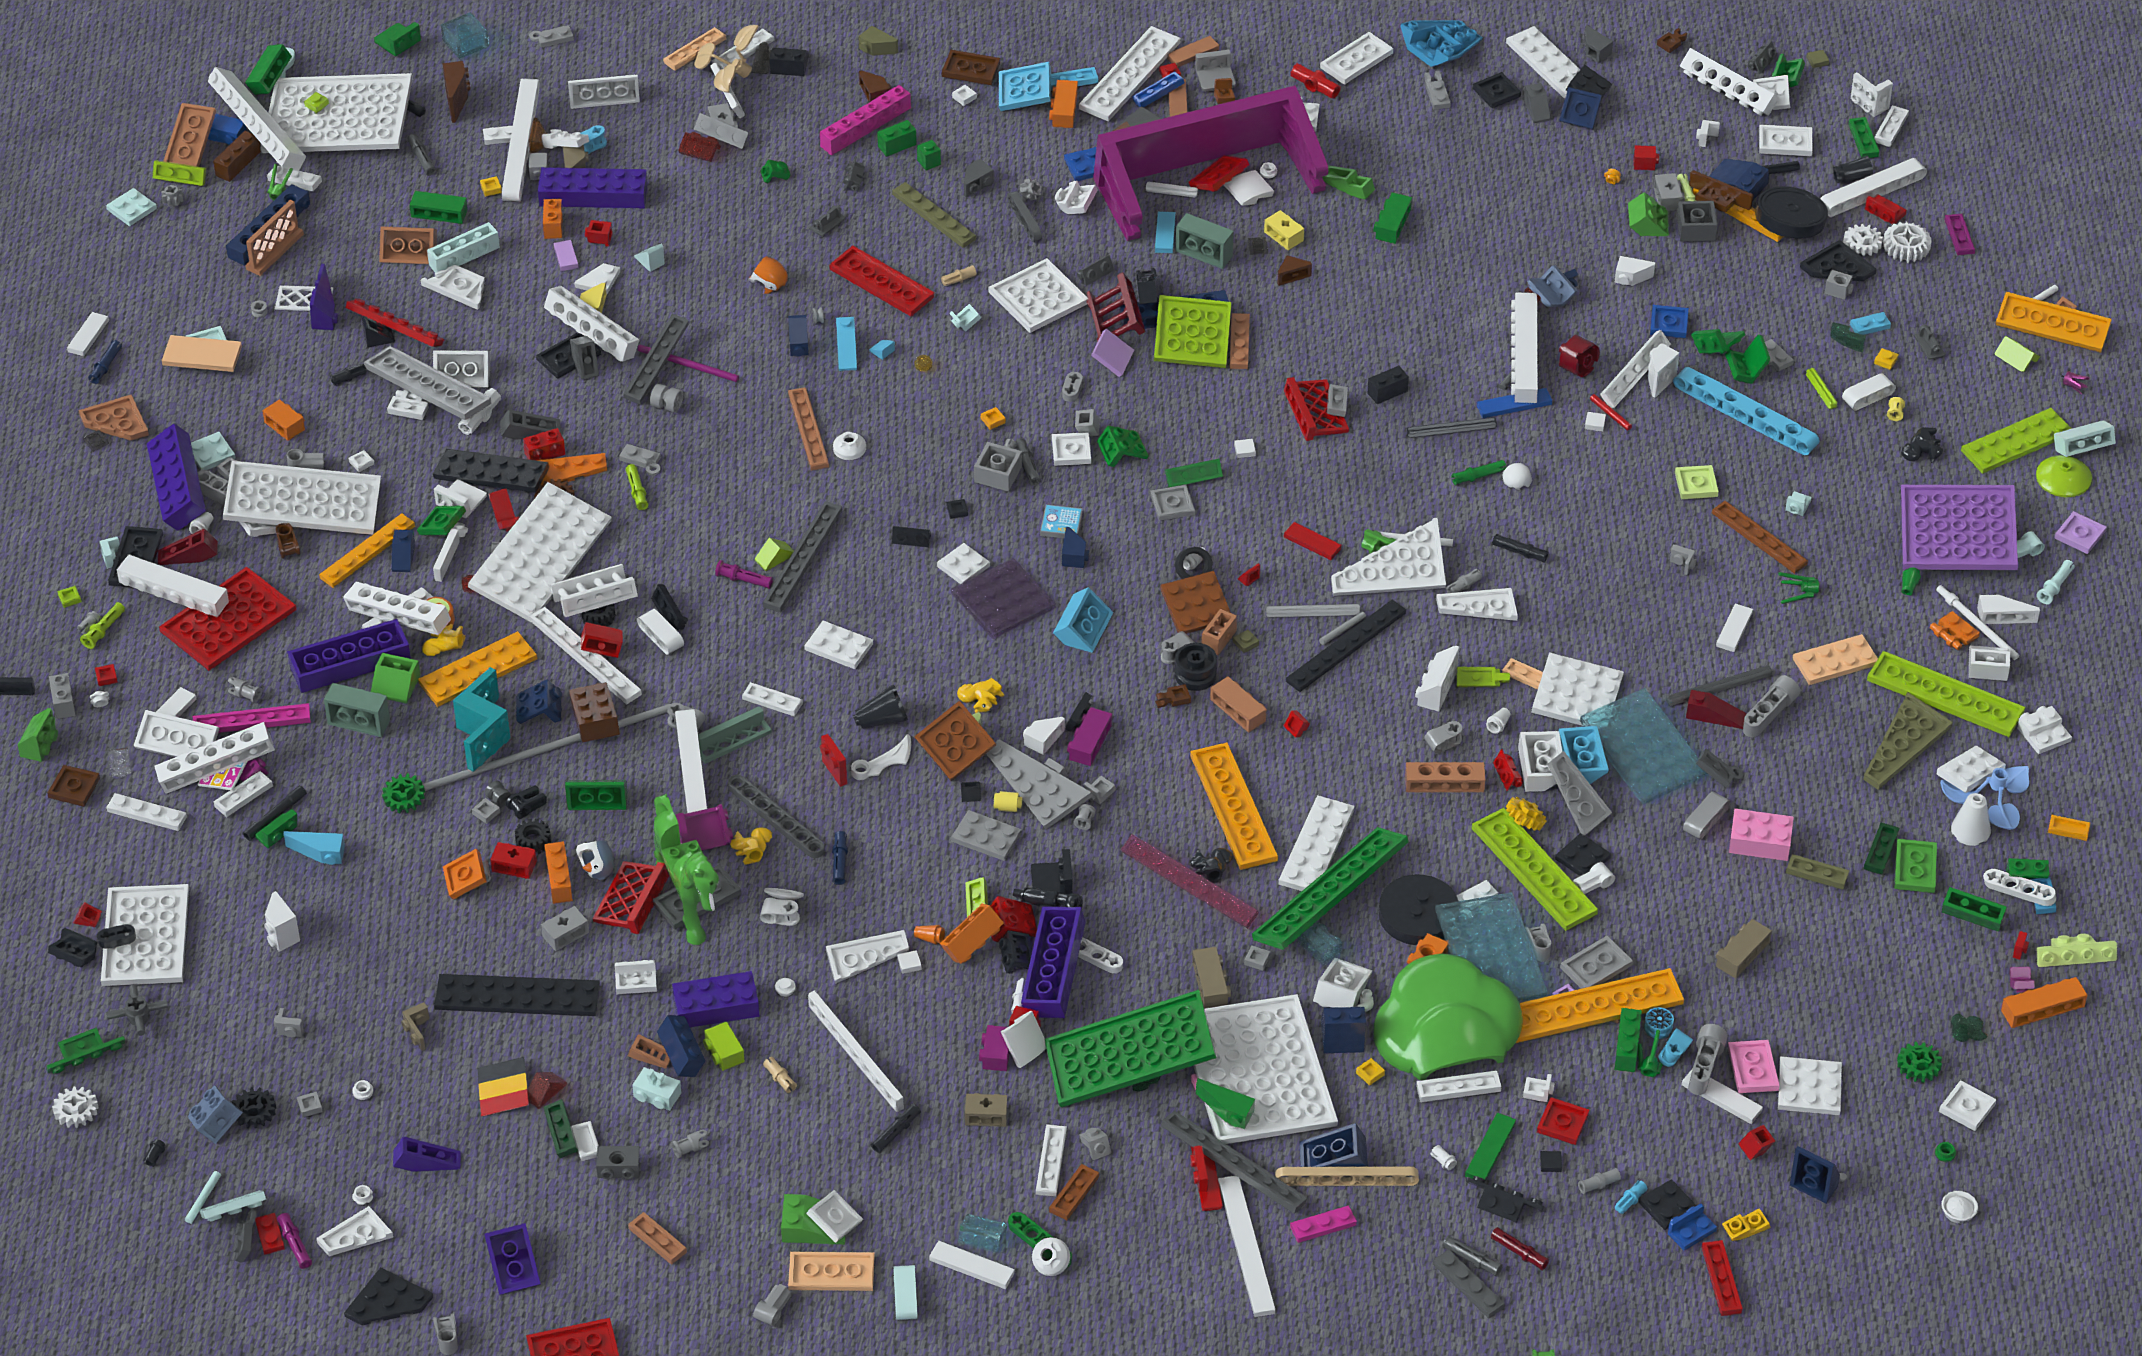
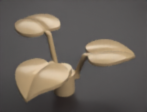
M746 26L738 32L734 45L737 46L736 52L741 59H735L730 63L713 54L716 46L712 43H707L699 50L694 63L695 67L698 69L705 68L710 63L711 57L727 64L724 69L716 74L714 86L720 91L729 93L735 73L743 78H746L751 73L752 67L745 63L747 59L743 57L740 51L747 48L760 26Z

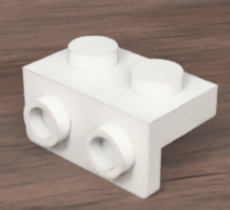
M654 960L615 963L616 994L657 992Z

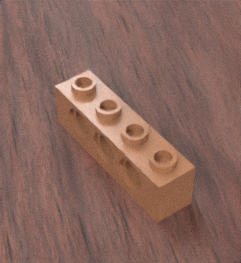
M1406 762V792H1484V762Z

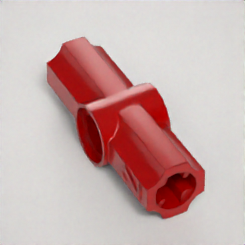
M1298 63L1293 66L1290 76L1304 83L1309 91L1315 92L1317 90L1333 99L1338 96L1341 86L1328 80L1322 71L1316 70L1313 72Z

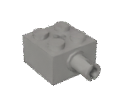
M1007 439L1004 446L987 442L974 465V482L1009 492L1022 468V451L1015 449L1017 446L1016 441Z

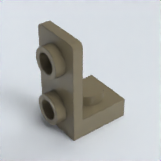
M423 1002L403 1011V1020L401 1021L405 1032H410L413 1044L415 1046L418 1045L421 1051L425 1050V1043L416 1025H421L429 1020L428 1007Z

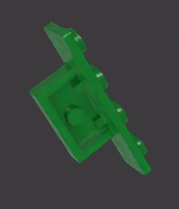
M96 1027L60 1041L58 1046L64 1059L47 1065V1073L53 1072V1074L64 1071V1067L72 1064L74 1067L84 1063L86 1058L96 1059L109 1049L111 1052L119 1050L123 1047L122 1044H125V1038L121 1036L103 1043Z

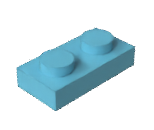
M1884 312L1850 320V325L1857 336L1890 329L1891 323Z

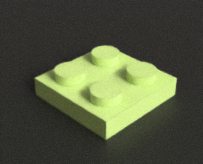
M1712 465L1675 468V476L1681 499L1718 497L1719 491Z

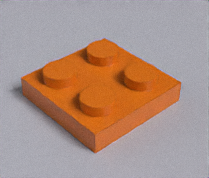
M477 849L443 866L448 894L453 900L487 882L481 854Z

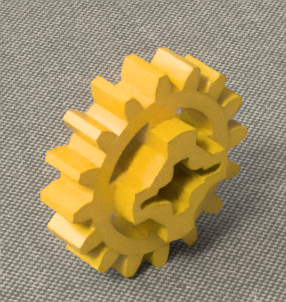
M1512 797L1506 805V811L1510 813L1509 816L1514 817V822L1518 825L1525 826L1528 829L1532 828L1534 831L1537 829L1540 831L1547 822L1545 820L1546 816L1542 815L1543 812L1538 810V806L1534 802L1531 803L1524 798L1521 800L1519 797Z

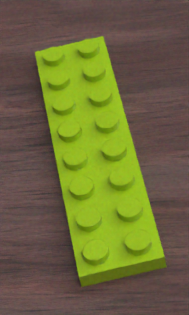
M1885 651L1881 653L1867 676V681L1904 696L1908 692L1929 706L2007 737H2010L2019 722V718L2025 711L2024 706Z
M1505 808L1472 824V830L1565 931L1598 914V908L1523 827L1514 822V818L1509 816L1510 813Z

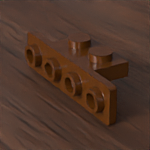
M1695 170L1690 172L1689 186L1700 190L1695 195L1696 201H1714V207L1723 212H1727L1734 204L1747 210L1752 208L1753 194Z

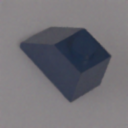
M806 315L788 316L790 356L809 355Z
M1066 527L1062 549V566L1084 568L1085 561H1089V550H1086V542L1070 527Z
M394 530L392 572H411L415 550L413 530Z

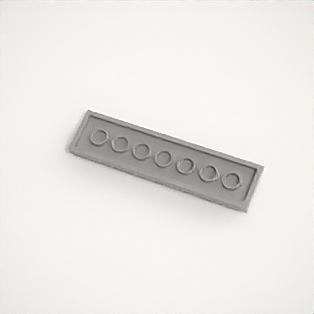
M392 346L387 347L364 362L367 370L463 420L470 418L492 404L491 397Z

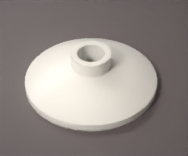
M764 889V892L768 895L782 900H795L804 896L803 893L792 890Z

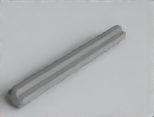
M1359 604L1266 607L1267 617L1349 616L1360 613Z

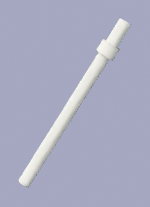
M1942 585L1937 587L1936 591L1945 598V601L1950 606H1954L1997 646L2008 648L2010 657L2013 660L2019 658V654L1966 608L1954 593H1950Z

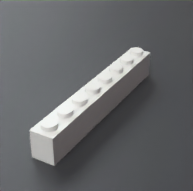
M1515 293V300H1511V311H1515L1511 312V322L1515 323L1511 324V334H1515V336H1511V346H1515V348H1511V358H1515V360H1511V370L1515 371L1511 372V383H1515L1511 384V395H1515V402L1537 403V294Z

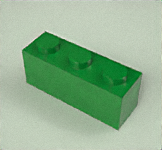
M283 44L267 46L245 84L255 95L269 94L292 58V55Z
M415 191L410 202L412 218L463 224L468 211L466 197Z
M1391 193L1389 199L1385 200L1384 210L1380 211L1379 221H1376L1374 224L1373 232H1376L1375 239L1396 244L1410 214L1412 197Z
M1949 887L1943 902L1942 913L1999 932L2007 906Z
M1621 1008L1614 1070L1635 1072L1642 1010Z

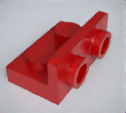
M1879 194L1874 198L1871 196L1866 198L1865 210L1892 225L1896 224L1906 215L1907 210Z

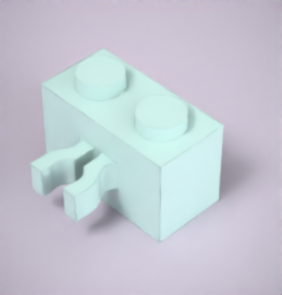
M644 1067L632 1085L633 1096L641 1102L646 1101L659 1109L664 1108L669 1111L681 1094V1083L679 1080L668 1077L664 1073L655 1072L651 1068L647 1069Z

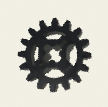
M251 1087L250 1092L242 1090L243 1095L236 1094V1100H232V1104L240 1110L241 1107L243 1109V1113L236 1120L240 1126L244 1123L246 1128H249L250 1125H254V1128H257L258 1124L265 1126V1121L271 1122V1116L276 1115V1101H274L273 1095H269L268 1090L262 1092V1089L259 1087L257 1091H254L253 1087Z

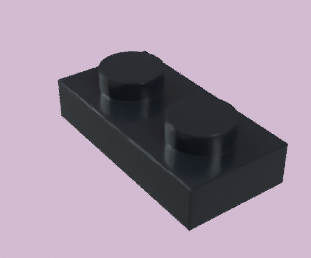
M1085 692L1067 722L1066 730L1071 732L1074 726L1079 727L1082 721L1081 714H1086L1092 705L1089 703L1092 695Z

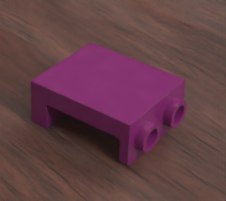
M722 804L709 809L675 815L679 823L681 844L697 840L701 851L730 845V839H733L731 827L728 828L726 820H729L727 809H723Z

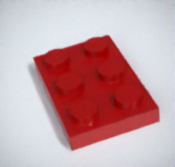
M1223 155L1191 179L1189 185L1199 190L1218 191L1222 185L1230 182L1235 175L1243 172L1249 166L1248 159Z

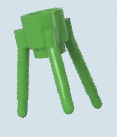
M274 164L270 187L267 191L271 200L274 201L286 190L285 185L293 168L289 169L282 184L274 186L277 172V164Z

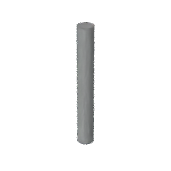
M1364 612L1359 613L1320 638L1319 642L1325 645L1364 620L1366 614Z

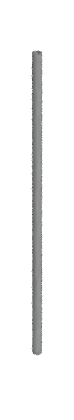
M670 704L618 720L619 728L667 713V708ZM578 733L483 764L474 772L467 769L424 783L425 791L581 741L580 734Z

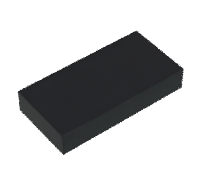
M0 677V695L35 694L33 678Z

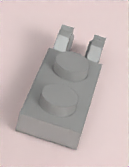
M1435 71L1436 81L1431 82L1430 73L1426 72L1424 74L1426 89L1433 110L1450 108L1451 103L1440 71Z

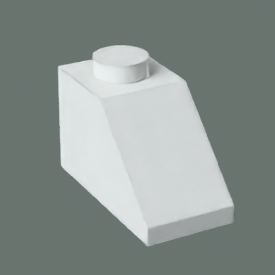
M1620 256L1616 268L1615 283L1633 286L1654 276L1655 262Z
M1057 717L1034 721L1030 727L1024 730V746L1044 755L1065 731V718Z

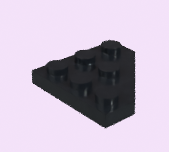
M1841 240L1800 263V268L1815 278L1828 279L1831 271L1834 270L1853 276L1852 281L1863 282L1875 275L1877 270Z
M380 1267L346 1309L344 1316L360 1325L371 1324L372 1321L390 1320L408 1313H422L433 1299V1293Z

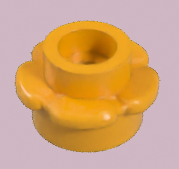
M1608 169L1604 173L1606 181L1610 184L1619 183L1621 180V173L1616 169Z

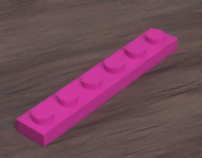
M309 703L193 716V721L217 726L219 728L218 733L245 730L264 722L266 727L311 723Z

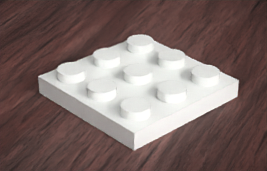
M1780 1057L1778 1110L1840 1115L1842 1062Z

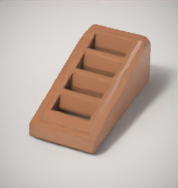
M640 1034L637 1035L628 1056L667 1068L670 1059L664 1046ZM655 1051L659 1052L657 1057L653 1056ZM662 1054H666L664 1061L660 1060Z

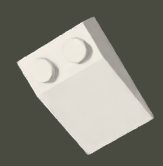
M1334 958L1318 980L1313 1001L1322 1007L1357 1006L1361 992L1365 989L1372 970Z

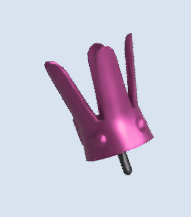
M2070 371L2065 376L2061 375L2064 378L2063 385L2071 386L2081 395L2082 393L2078 389L2087 388V386L2076 379H2090V377L2077 375Z

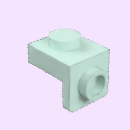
M970 304L957 315L952 311L949 313L953 317L951 322L957 328L961 327L964 331H967L982 318Z

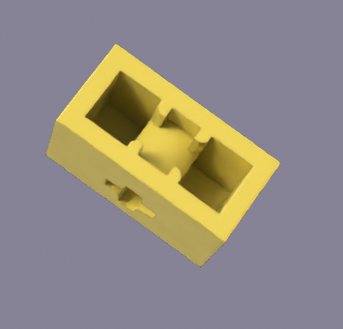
M1281 210L1265 219L1264 232L1285 249L1290 250L1304 241V228L1302 225L1295 222Z

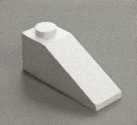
M1980 595L1977 607L1979 618L1984 624L2037 623L2040 612L2039 607L2001 595Z

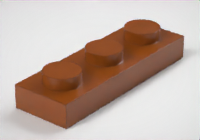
M1081 1164L1050 1205L1049 1212L1067 1221L1098 1180L1099 1172Z

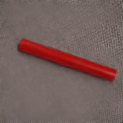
M1593 394L1590 397L1593 403L1627 431L1632 428V425L1598 396Z

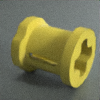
M1893 397L1889 400L1888 405L1890 409L1887 411V417L1889 420L1899 421L1903 418L1902 409L1905 407V401L1900 397Z

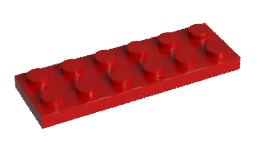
M853 245L829 264L831 271L911 317L934 298L933 291Z

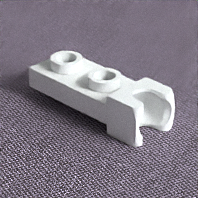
M552 129L550 134H542V143L545 148L553 149L557 146L580 147L589 142L588 135L580 134V132L571 134L567 131L562 132L561 130Z

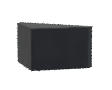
M366 316L362 317L364 337L368 348L395 342L391 328Z

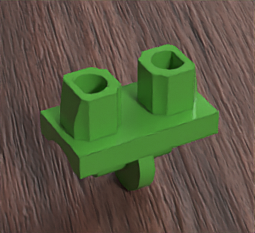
M1366 529L1361 547L1369 550V554L1374 551L1380 550L1381 547L1393 543L1396 539L1384 537L1376 530Z

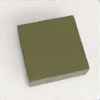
M1824 50L1807 53V59L1812 68L1829 65V59Z

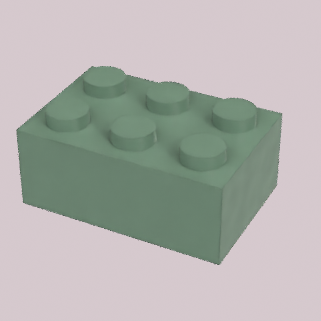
M1186 213L1176 225V251L1223 269L1233 257L1234 231Z
M332 683L324 698L328 725L382 737L390 722L386 695Z

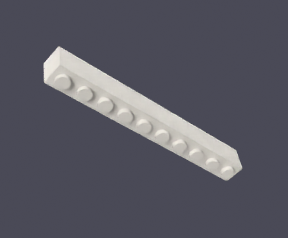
M215 67L209 76V84L281 167L293 168V170L299 171L306 158L305 154L232 71Z

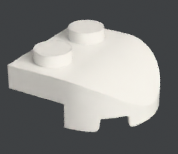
M1073 181L1069 183V187L1066 189L1060 188L1057 191L1055 200L1059 208L1067 214L1086 213L1098 189L1096 185L1080 186L1078 181Z

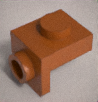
M1231 78L1215 79L1214 96L1217 104L1235 101Z

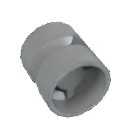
M657 383L650 396V405L660 409L664 407L665 410L676 413L682 404L683 391L676 388L669 389L668 386Z

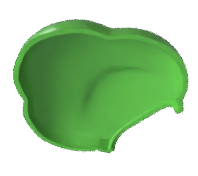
M1451 954L1428 955L1408 964L1395 978L1390 997L1381 1006L1376 1015L1373 1039L1379 1053L1390 1065L1401 1071L1412 1073L1414 1077L1422 1081L1426 1080L1436 1070L1472 1061L1494 1059L1497 1063H1503L1507 1051L1515 1045L1520 1036L1523 1024L1522 1009L1517 997L1507 985L1495 978L1486 976L1471 961Z

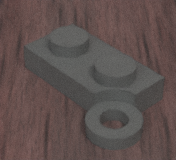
M1707 749L1701 753L1696 762V765L1724 787H1727L1732 779L1739 781L1743 777L1739 767H1729Z
M251 1208L247 1215V1220H242L241 1223L238 1222L236 1225L235 1235H237V1240L234 1243L233 1252H236L235 1261L244 1262L251 1251L252 1228L256 1218V1209Z

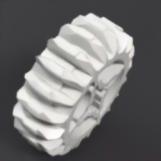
M1907 221L1905 224L1899 222L1898 225L1893 224L1892 227H1888L1883 237V247L1885 252H1888V256H1893L1894 260L1899 258L1900 262L1906 260L1907 263L1910 260L1915 263L1917 259L1922 260L1923 257H1926L1932 242L1930 233L1926 232V228H1921V225H1914V222L1908 224Z

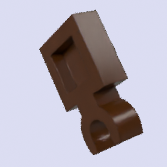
M1678 28L1674 31V34L1668 32L1659 38L1657 45L1671 53L1681 46V42L1687 39V33L1681 35V29Z

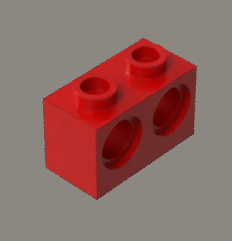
M558 428L523 438L524 452L529 460L554 459L566 455L564 439Z

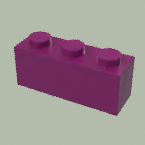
M1090 707L1088 713L1082 717L1080 728H1076L1074 740L1068 744L1069 760L1088 766L1092 765L1112 727V713Z

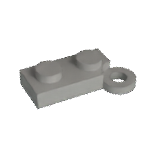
M569 25L542 32L533 31L529 34L530 40L538 41L541 48L574 40Z
M626 444L619 455L620 461L644 467L649 475L660 473L661 469L657 464L661 458L660 453Z

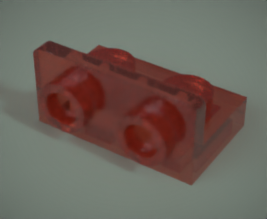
M685 132L678 152L712 162L716 149L720 150L721 146L714 137L708 136L706 138L696 132Z

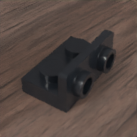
M1008 930L999 941L1002 963L1006 973H1011L1014 967L1029 969L1033 951L1029 934Z

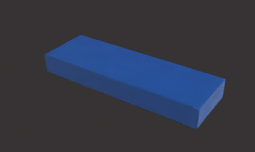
M1173 72L1133 95L1132 99L1139 107H1145L1185 83L1184 79L1176 72Z

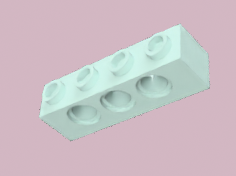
M488 222L427 250L429 266L436 273L446 270L453 265H463L500 248L498 232Z

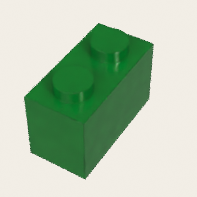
M908 120L877 132L878 147L886 157L917 145L916 129Z

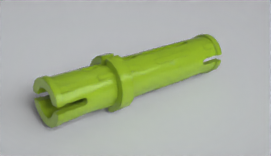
M630 464L625 470L632 489L631 495L635 499L637 509L645 510L648 508L646 490L642 487L637 466Z

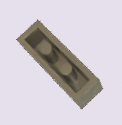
M1751 919L1747 924H1743L1739 933L1736 936H1732L1726 947L1719 949L1717 952L1716 967L1736 979L1770 943L1772 930L1754 919Z
M1216 947L1192 950V963L1204 1008L1228 1005L1231 990L1230 986H1226L1225 983L1227 982L1226 970H1222L1221 967L1223 966L1222 955H1218Z

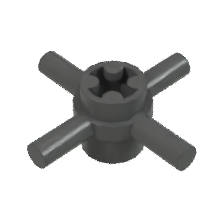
M132 984L129 986L131 997L126 1001L125 1008L108 1011L106 1015L107 1020L127 1016L129 1022L136 1026L137 1034L142 1036L145 1034L144 1024L149 1020V1012L168 1008L167 1000L147 1003L143 997L139 996L137 985Z

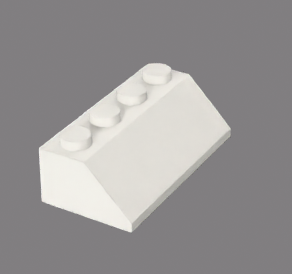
M638 75L568 81L571 109L640 102Z

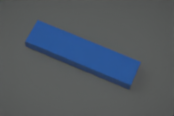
M1547 388L1537 389V403L1515 402V395L1477 402V408L1482 419L1552 405V399Z

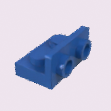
M1701 1203L1696 1207L1689 1208L1683 1215L1674 1217L1669 1223L1668 1235L1685 1251L1716 1232L1717 1226L1704 1214V1205Z

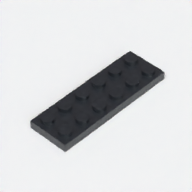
M446 448L433 472L434 479L455 482L456 480H461L467 484L536 493L549 469V464L544 461Z

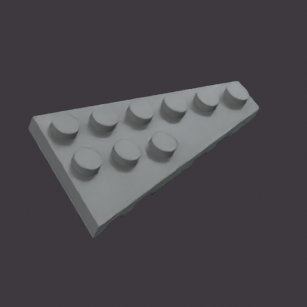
M1000 739L995 742L996 746L986 753L987 757L1014 791L1019 793V797H1022V801L1045 830L1093 797L1092 792Z

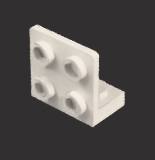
M1855 73L1853 76L1851 99L1862 107L1865 112L1875 117L1889 109L1893 83L1890 80H1886L1874 86L1859 73Z
M456 480L449 488L440 485L434 488L436 505L464 506L466 509L462 516L464 518H467L487 497L486 492L461 480Z

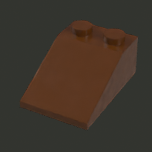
M463 61L442 63L452 123L456 122L468 99V91L471 90L469 80L466 81V78H469L468 67L464 68Z

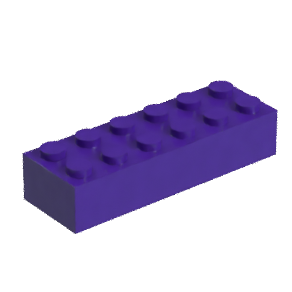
M541 167L538 186L539 206L543 207L544 199H562V207L645 209L648 186L647 170Z
M174 423L147 443L162 519L166 524L179 531L204 513L206 509L189 433Z
M398 619L287 651L290 669L301 693L373 672L382 653L411 659L409 644Z
M1042 907L1021 1000L1022 1007L1039 1011V1018H1065L1086 923L1081 907Z

